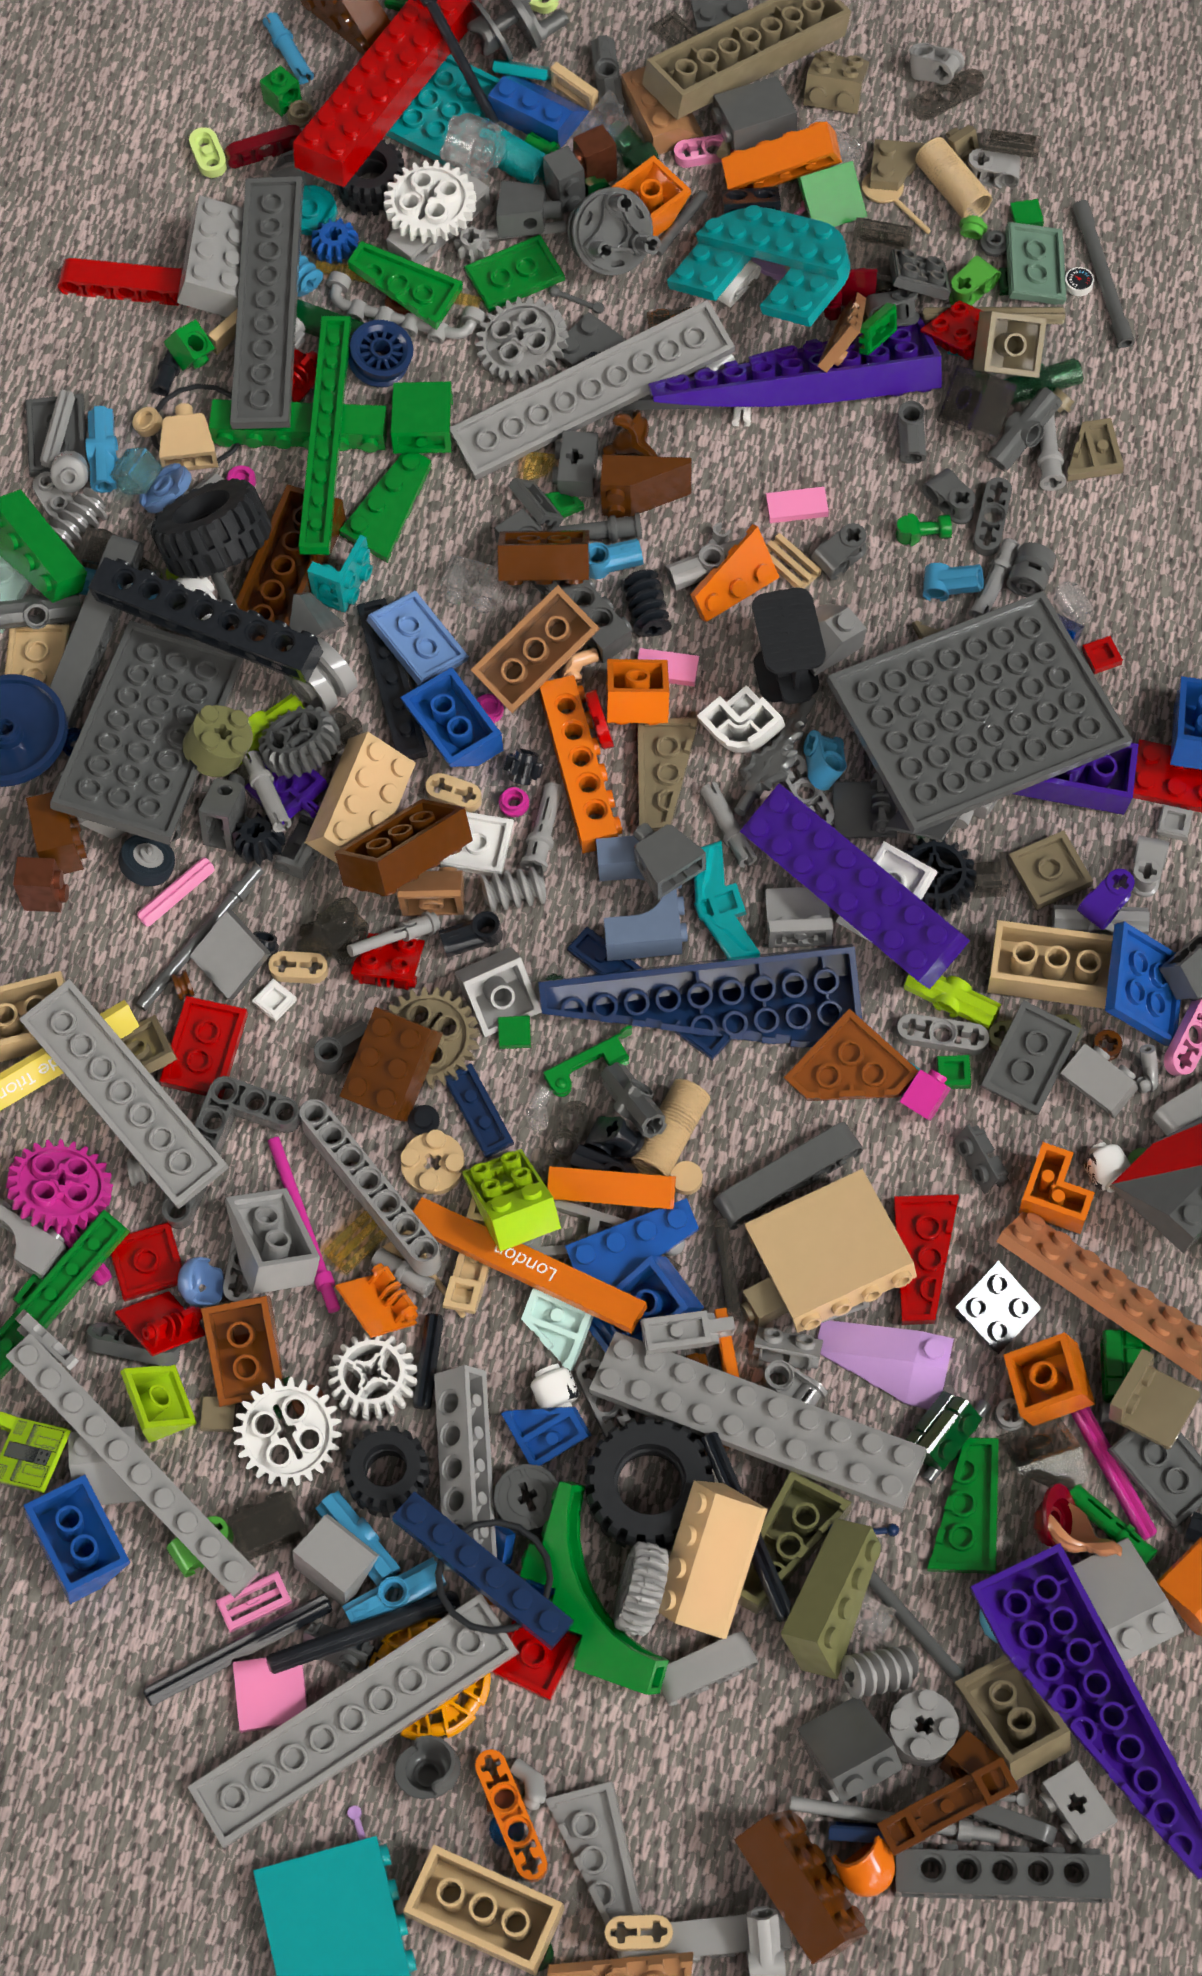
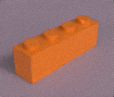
M827 121L814 122L806 129L786 132L780 138L772 141H761L755 147L746 150H736L731 152L729 156L721 158L728 190L773 187L797 177L842 163L836 132Z

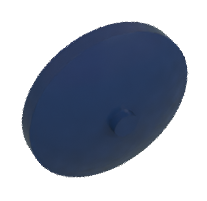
M18 674L0 675V787H8L30 781L46 771L62 752L68 734L67 716L56 693L45 683L35 678Z

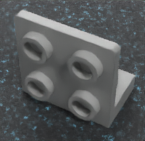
M806 887L768 888L765 890L769 948L831 945L833 922L829 915V906Z

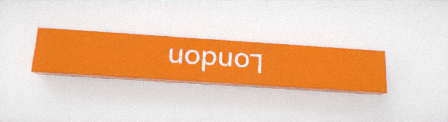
M424 1197L420 1199L413 1210L438 1243L630 1334L647 1309V1302L524 1244H519L500 1252L486 1226Z

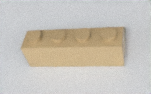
M694 1480L669 1558L665 1592L658 1613L676 1624L721 1639H727L767 1508L724 1483Z

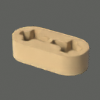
M443 773L433 774L426 781V793L431 801L465 807L466 812H474L481 806V791L477 785ZM440 783H443L445 790L435 793L433 786L438 787ZM473 793V799H469L467 803L463 802L462 796Z
M280 951L273 954L268 962L271 976L279 982L315 984L324 981L329 972L325 957L312 952ZM282 961H287L290 967L285 968L284 972H279L276 966H280ZM313 963H318L319 968L322 969H317L316 974H310L308 968L312 967Z
M660 1915L617 1916L612 1918L606 1925L605 1937L608 1945L616 1951H658L669 1946L673 1937V1929L669 1920ZM654 1923H660L661 1929L667 1930V1935L661 1936V1942H654L653 1936H641V1931L652 1930ZM618 1924H624L625 1930L637 1931V1936H626L625 1943H618L617 1937L611 1936V1931H616Z

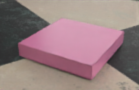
M266 1657L233 1662L239 1731L241 1733L279 1727L308 1708L303 1665L272 1674L267 1666Z

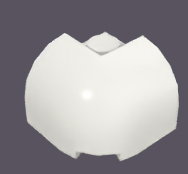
M747 685L727 702L719 696L697 715L699 722L722 746L734 753H750L762 747L785 727L783 717L764 697L759 699Z

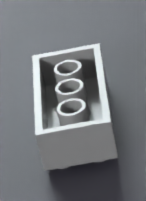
M199 195L191 217L177 303L228 317L236 310L238 306L244 208Z

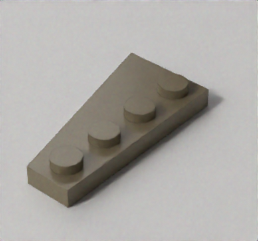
M668 718V723H659L657 725L638 723L639 826L643 823H648L656 832L667 824H673L699 724L698 718Z

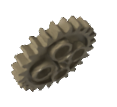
M426 987L422 988L421 996H417L413 990H410V999L407 1001L402 996H399L401 1004L399 1007L389 1005L392 1012L413 1021L418 1014L428 1013L426 1021L420 1024L443 1032V1029L448 1025L457 1026L453 1034L448 1036L442 1035L435 1052L442 1053V1058L439 1062L430 1065L424 1080L427 1081L431 1089H434L436 1080H440L444 1087L447 1086L445 1076L449 1074L457 1081L456 1070L462 1069L467 1071L468 1068L464 1063L465 1060L475 1061V1057L470 1050L479 1049L478 1043L472 1040L479 1037L480 1032L478 1029L472 1028L478 1022L475 1017H469L472 1013L469 1006L463 1007L464 1001L461 997L453 1001V994L449 990L442 997L439 987L434 989L432 995H429ZM438 1014H442V1016L439 1017L438 1020L436 1021L437 1015H438Z

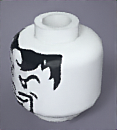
M1105 1142L1098 1143L1088 1151L1089 1156L1084 1162V1168L1097 1189L1107 1190L1110 1193L1115 1192L1110 1188V1185L1131 1164L1119 1145H1106Z
M554 1364L534 1373L536 1378L531 1382V1389L539 1408L571 1407V1403L579 1397L578 1388L568 1368H560L559 1364Z

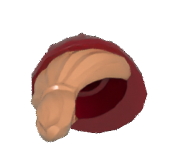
M1057 1483L1052 1484L1046 1490L1043 1501L1033 1515V1528L1043 1544L1053 1547L1061 1543L1064 1551L1072 1553L1088 1551L1103 1557L1114 1554L1122 1555V1547L1118 1543L1095 1536L1087 1515L1075 1505L1073 1497L1066 1486Z

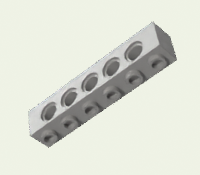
M468 1365L458 1366L434 1374L441 1513L460 1529L473 1522L495 1519L487 1376L485 1370ZM495 1526L477 1528L468 1533L470 1537L497 1558ZM444 1564V1571L456 1573Z

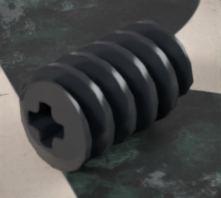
M647 569L635 571L625 578L623 589L626 592L625 596L631 613L634 632L642 637H655L669 632L672 625L668 620L669 613L665 610L666 602L662 600L664 593L660 590L661 582L657 579L659 574L654 570Z

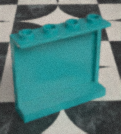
M373 1836L253 1870L277 1976H412L411 1972L417 1970L413 1949L406 1950L403 1936L409 1935L404 1913L397 1915L394 1901L400 1899L395 1878L389 1880L386 1866L392 1864L387 1843L380 1845L378 1837Z

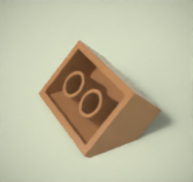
M645 67L622 74V95L652 155L657 156L672 151L675 145L682 140L705 137L693 113L677 120L642 85Z

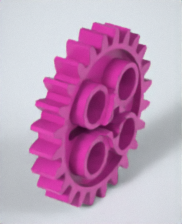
M48 1139L44 1148L34 1143L32 1152L24 1148L21 1157L16 1156L14 1158L13 1166L9 1167L6 1188L9 1189L7 1198L13 1200V1210L22 1209L21 1219L29 1216L32 1217V1227L41 1222L45 1232L51 1225L55 1226L57 1234H60L62 1227H67L68 1231L73 1233L75 1225L85 1230L88 1221L92 1223L103 1210L106 1211V1207L109 1206L112 1197L113 1184L110 1183L112 1175L111 1173H104L107 1166L106 1163L96 1164L98 1154L87 1155V1146L79 1151L76 1150V1142L74 1141L69 1147H65L62 1139H59L57 1146H53Z

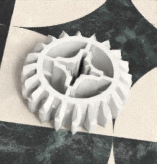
M365 1332L363 1335L364 1341L358 1342V1339L352 1336L351 1342L353 1346L349 1348L347 1345L341 1344L340 1349L344 1355H333L332 1359L336 1365L330 1366L328 1369L329 1374L333 1376V1378L328 1380L330 1388L335 1389L332 1392L333 1399L341 1400L339 1403L340 1408L346 1410L351 1407L350 1415L352 1417H356L362 1410L364 1421L370 1419L371 1412H375L376 1419L381 1421L383 1418L381 1411L387 1410L388 1414L393 1417L395 1415L393 1405L396 1404L399 1408L404 1409L406 1404L402 1396L405 1398H412L414 1396L413 1391L409 1387L417 1385V1378L412 1375L416 1374L418 1370L416 1365L411 1364L414 1360L413 1354L405 1353L406 1345L403 1342L395 1346L396 1339L392 1335L385 1342H383V1335L375 1337V1340H371L368 1333ZM375 1354L369 1361L358 1360L362 1356ZM389 1357L400 1368L398 1381L392 1380L391 1375L385 1372L387 1368L386 1362ZM348 1371L354 1373V1376L360 1379L357 1395L351 1392L346 1385ZM375 1371H378L379 1378L372 1377L368 1381L367 1374L373 1375ZM383 1390L388 1392L382 1397L370 1399L376 1391Z

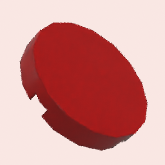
M590 690V692L586 693L585 698L601 747L604 750L615 747L597 690Z

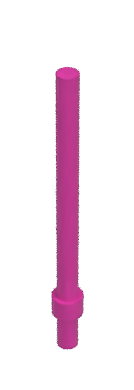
M273 1137L267 1142L283 1187L287 1188L320 1256L314 1284L317 1291L322 1293L328 1313H335L341 1307L333 1288L335 1286L331 1271H327L281 1140L279 1137Z

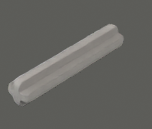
M61 390L58 393L40 456L41 465L45 468H51L54 457L60 453L75 401L72 391Z

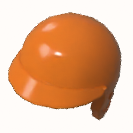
M879 1835L874 1838V1843H867L845 1860L844 1863H841L836 1854L831 1856L843 1885L848 1891L857 1896H877L888 1889L894 1879L895 1860L889 1846Z

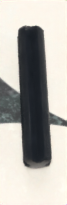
M428 1313L425 1316L416 1377L417 1385H415L413 1398L414 1408L428 1410L432 1404L435 1383L434 1374H436L444 1321L443 1316L440 1314Z

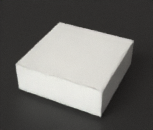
M272 979L255 996L252 1003L273 1021L277 1022L297 1001V998L275 979Z

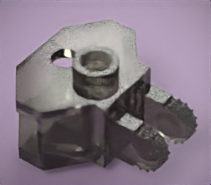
M348 897L335 899L323 913L317 914L316 921L300 926L299 934L302 939L297 941V951L322 952L325 957H332L340 966L351 964L359 955L351 957L347 952V945L367 939L369 925L358 914L359 909ZM359 936L357 940H351L353 937Z

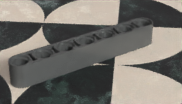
M112 535L107 543L99 566L104 557L115 561L117 558L125 560L133 568L138 569L143 557L144 545L139 541ZM132 584L126 585L123 589L131 587ZM90 590L87 593L50 685V688L56 693L63 705L69 728H73L79 719L121 613L119 609L96 601Z

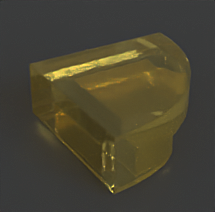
M528 453L526 455L523 479L534 480L546 475L556 462L555 454Z

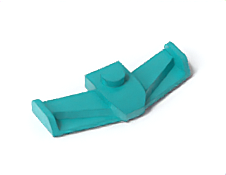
M722 840L702 846L701 848L706 852V870L694 877V906L699 920L706 925L727 958L760 954V951L737 919V917L746 915L737 884L733 883L725 886Z

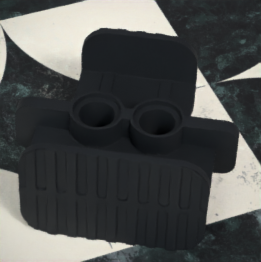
M790 588L762 593L755 597L752 603L753 616L762 650L754 658V669L760 694L769 702L784 701L786 704L807 702L812 699V696L819 689L818 675L814 676L809 669L818 668L824 663L826 658L813 597L809 591L803 588Z

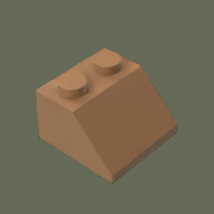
M442 867L439 871H425L415 881L407 882L399 887L397 897L402 916H421L425 911L434 912L437 916L464 915L463 871L457 870L454 867Z

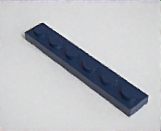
M415 1491L392 1516V1521L550 1650L554 1648L573 1625L574 1620Z

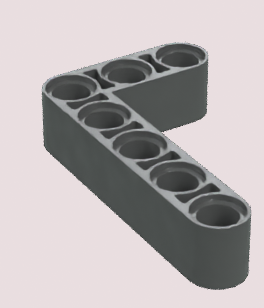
M222 1076L212 1082L194 1126L220 1155L235 1117L283 1133H290L298 1129L301 1120L298 1105L293 1099L231 1077ZM223 1089H232L234 1091L232 1097L227 1100L218 1098L219 1092ZM254 1099L264 1101L263 1106L255 1111L248 1109V1104ZM289 1109L294 1112L292 1118L287 1121H281L277 1118L282 1110ZM211 1118L222 1119V1123L217 1129H208L206 1127L207 1122ZM207 1186L183 1205L186 1207V1213L177 1219L170 1217L172 1209L176 1206L167 1195L165 1196L162 1204V1213L171 1227L174 1229H184L193 1222Z

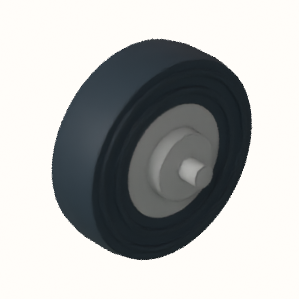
M134 835L122 845L118 863L121 872L130 881L141 886L152 887L164 883L171 876L175 866V855L172 848L167 844Z

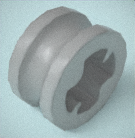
M127 1158V1169L131 1186H136L138 1182H143L144 1185L148 1184L147 1171L137 1160Z
M1005 1399L997 1406L995 1420L1003 1430L1015 1431L1023 1425L1024 1419L1020 1417L1019 1411L1016 1415V1422H1012V1419L1009 1422L1003 1419L1005 1408L1009 1407V1411L1015 1408L1018 1411L1015 1399Z

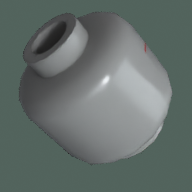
M64 451L56 455L50 468V478L54 486L66 493H73L82 489L88 480L89 467L87 461L81 454L75 451Z

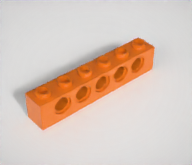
M571 675L546 681L539 688V693L582 854L597 851L596 839L618 837V835L623 834L619 816L613 817L611 808H615L612 790H606L604 782L608 781L604 763H598L597 755H601L597 737L591 738L589 729H593V722L590 711L584 712L582 703H586L583 685L577 686L575 676ZM565 709L573 710L571 713L567 714L561 712ZM572 735L580 736V738L575 740L569 739L568 737ZM579 761L587 762L584 766L575 765ZM587 787H591V788H594V789H595V790L592 791V792H584V791H582L584 788H587ZM593 814L602 815L599 819H592L589 816Z

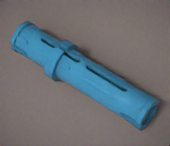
M277 13L267 14L271 23L264 17L263 25L272 37V44L280 50L299 84L302 85L309 82L306 75H308L310 80H313L314 74L295 45L291 31L285 28Z

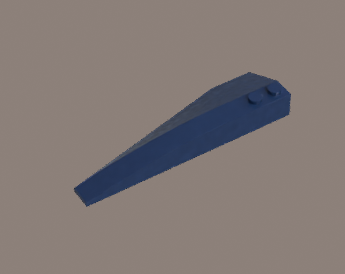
M852 944L689 962L538 982L542 1014L658 1028L706 1036L723 1037L717 1031H725L730 1035V1039L749 1040L767 1044L790 1043V1047L797 1048L813 1047L849 1009L862 1019L855 946ZM675 993L677 995V1001L670 995ZM836 1005L838 1013L836 1015L829 1014V1006Z

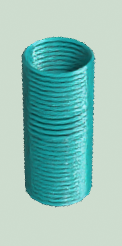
M487 118L479 120L473 126L467 139V149L522 183L537 184V182H534L540 177L542 180L538 183L539 185L544 180L543 156L547 154L534 148Z

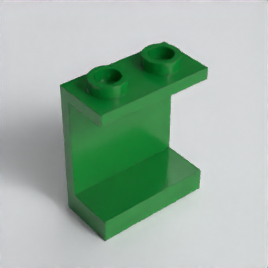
M451 381L393 382L391 420L393 454L452 452L450 422L453 393Z

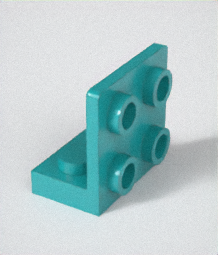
M359 536L340 572L331 565H321L312 561L307 570L311 593L325 606L345 613L350 604L354 605L357 602L360 594L359 587L362 581L367 582L373 570L369 557L370 549H368L365 536Z

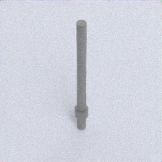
M791 1796L789 1810L873 1824H877L895 1813ZM959 1820L935 1833L953 1836L956 1841L970 1843L971 1840L998 1844L1000 1840V1829L975 1826L973 1821Z

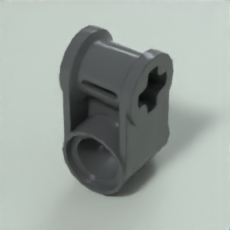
M900 288L895 291L871 294L866 297L864 310L866 320L873 315L872 313L875 310L880 309L886 303L896 304L897 326L912 325L919 320V313L915 309L916 292Z
M946 468L922 485L924 496L927 499L930 498L933 501L932 504L938 507L945 515L950 514L952 522L966 524L973 519L975 493L952 470Z
M847 524L829 540L816 548L811 557L812 561L832 580H836L840 572L844 574L850 566L865 555L867 550L865 543L867 538L866 530L860 524Z

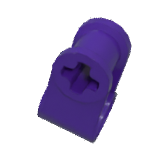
M1125 869L1111 871L1096 889H1093L1085 897L1077 911L1099 929L1104 930L1130 899L1135 884L1133 875Z

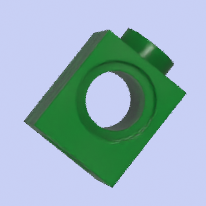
M281 65L260 80L263 101L281 117L287 113L293 102L302 100L299 81Z
M196 319L175 330L164 341V344L182 371L192 366L195 370L210 361L207 356L216 349Z

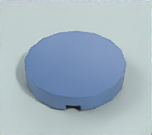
M179 463L163 467L152 477L154 481L151 485L146 483L143 486L139 496V503L149 513L163 511L164 507L175 502L176 498L181 495L183 496L192 480L191 473L184 465L181 466Z

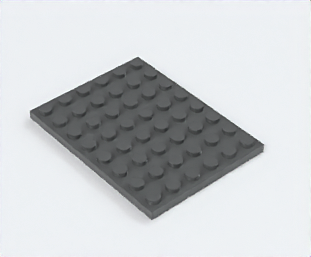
M1044 591L830 674L826 680L912 834L1126 748L1132 742L1131 736Z

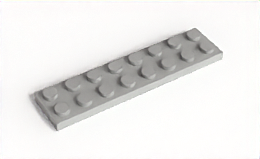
M70 979L19 1018L21 1023L178 1209L229 1168L227 1163Z

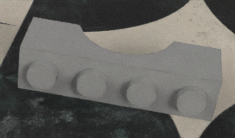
M0 1198V1227L11 1232L16 1239L14 1260L20 1269L30 1275L35 1274L43 1280L67 1252L63 1243L65 1241L64 1238L51 1229H48L47 1232L37 1227L38 1224L32 1227V1217L29 1216L21 1219L19 1215L11 1211L12 1206Z

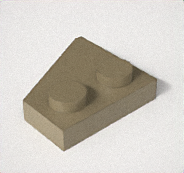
M1106 418L1082 422L1067 471V482L1123 473L1124 465L1112 419Z

